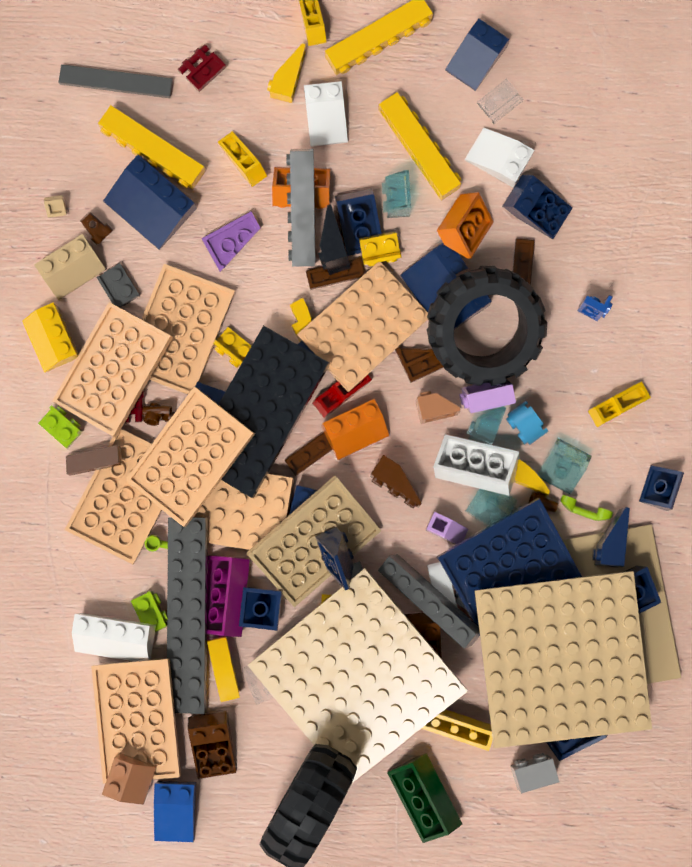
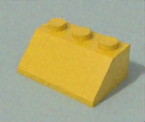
M54 302L35 310L22 321L45 373L77 359L79 355L59 308Z

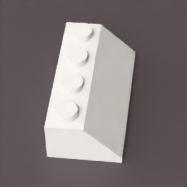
M445 434L433 466L435 478L509 496L516 476L519 451Z
M78 613L74 615L72 627L75 652L128 661L151 660L156 625Z

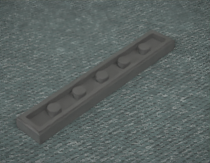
M61 64L58 83L67 86L170 98L173 80L172 78Z

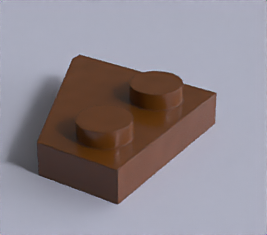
M395 349L410 383L444 368L440 361L437 360L433 349Z

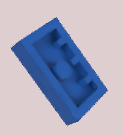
M609 295L603 303H600V299L594 296H586L577 311L598 321L601 317L604 318L613 305L610 302L612 296Z

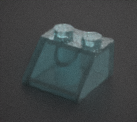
M409 170L386 176L385 183H381L382 194H386V201H383V213L387 212V218L410 217Z
M502 406L478 417L475 422L472 421L466 433L469 434L468 440L492 445L506 407Z
M557 438L543 462L538 476L545 482L571 494L585 473L592 456Z
M479 489L464 512L488 527L509 515L517 500L510 495Z

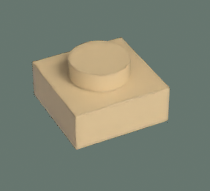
M63 195L44 198L48 218L67 215Z

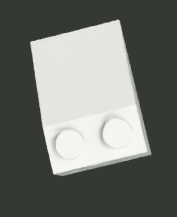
M342 81L304 85L311 147L348 143Z
M483 128L466 156L465 161L514 188L530 161L534 149L518 140Z

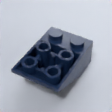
M522 175L502 206L516 218L551 239H554L572 210L569 204L534 175Z

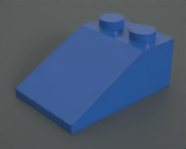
M157 781L154 784V841L194 842L196 782Z

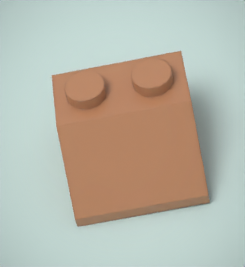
M431 391L420 393V396L416 399L421 424L457 416L460 413L459 406L437 393L431 394Z
M118 754L114 757L102 795L119 802L143 805L157 767L125 754Z

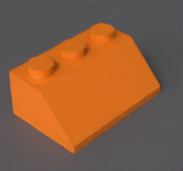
M274 167L272 206L280 208L291 207V204H287V193H291V185H287V173H290V168ZM314 168L315 208L323 209L329 205L330 169Z
M480 193L460 194L437 229L445 246L468 259L472 258L493 224V220Z
M375 399L336 416L321 425L337 460L389 437L383 415Z

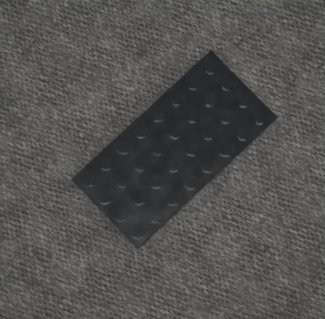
M264 325L218 404L255 433L221 479L251 498H254L331 364Z

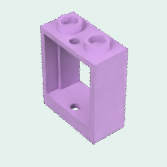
M507 379L506 383L491 386L490 383H483L481 386L461 388L462 394H459L461 404L470 413L516 403L513 384Z

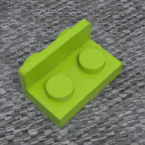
M51 405L48 413L38 424L68 449L82 434V431L79 429L81 425L73 418L69 420L65 417L67 413L60 406L55 408Z
M149 591L131 600L141 623L156 625L155 632L167 627V613L165 610H161L159 606L161 600L157 593L154 594L153 591Z

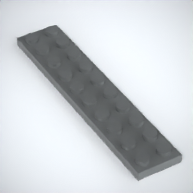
M172 517L168 518L167 658L170 659L175 713H206L208 518H192L186 527L180 525Z

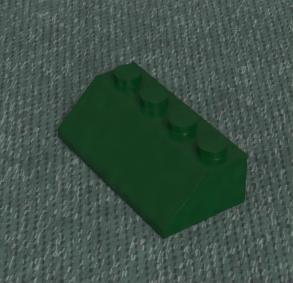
M427 753L417 756L387 772L422 843L449 835L463 825Z

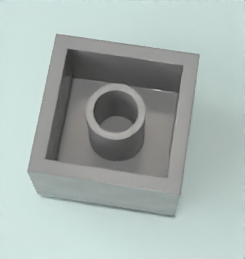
M544 753L536 754L533 756V759L528 761L525 758L514 761L515 765H511L516 787L521 794L559 783L553 759L549 755H544Z

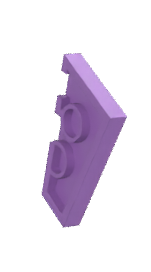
M249 212L202 238L220 272L260 230V226L253 213Z

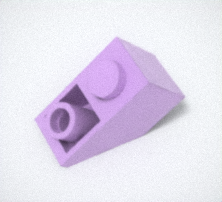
M434 512L426 531L457 545L464 540L468 529Z

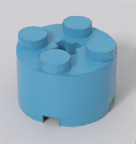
M524 401L507 414L508 418L506 420L512 429L517 428L520 433L517 435L523 444L528 443L531 445L549 431L547 428L544 430L541 428L543 427V422L531 406L529 408L526 407L528 402Z

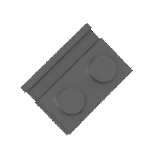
M120 263L96 277L112 304L119 308L140 297Z

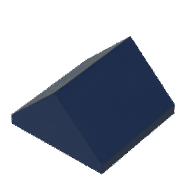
M651 465L639 502L665 511L673 510L684 472Z
M243 587L239 626L278 631L282 592Z

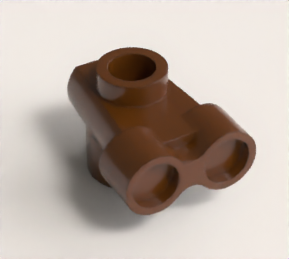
M88 212L80 220L84 228L92 236L90 239L96 245L101 243L113 231L107 223L103 224L91 212ZM90 221H95L94 227L89 226Z
M150 403V406H144L142 411L145 417L144 422L150 426L159 425L160 420L169 422L175 413L172 412V406H161L157 403Z

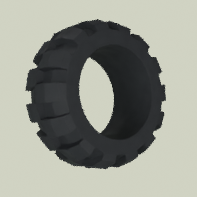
M480 266L479 269L470 270L468 268L455 274L456 278L450 283L445 282L436 292L438 296L435 302L430 304L427 315L429 320L428 328L426 329L428 340L437 360L455 378L459 377L472 385L481 386L483 383H490L491 386L506 383V379L513 375L518 378L528 370L526 366L532 359L537 360L543 349L541 346L542 339L547 336L548 322L544 317L546 310L541 298L528 282L508 269L503 270L495 266ZM485 295H500L514 301L518 311V327L513 339L504 349L488 356H474L463 352L456 346L454 340L455 322L461 310L469 302Z
M315 744L311 748L261 838L260 847L267 856L286 867H304L308 863L328 830L355 777L357 767L348 756L329 745Z

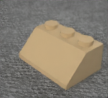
M83 234L34 264L58 300L106 270Z

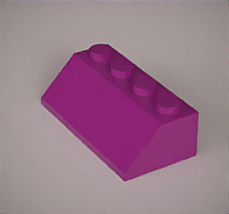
M207 555V634L242 637L243 627L239 626L243 587L247 588L250 559Z

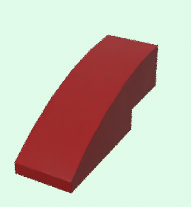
M367 375L349 392L339 382H336L330 389L317 397L312 404L325 418L365 387L372 379Z

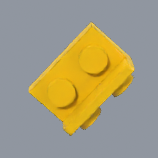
M396 231L359 238L364 265L374 266L378 262L383 261L391 263L397 261L398 258H402Z
M229 327L213 342L214 346H216L214 350L221 356L227 355L230 358L229 362L236 368L242 364L251 348L248 342Z

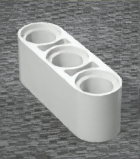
M440 562L428 564L427 568L431 584L457 607L452 583Z

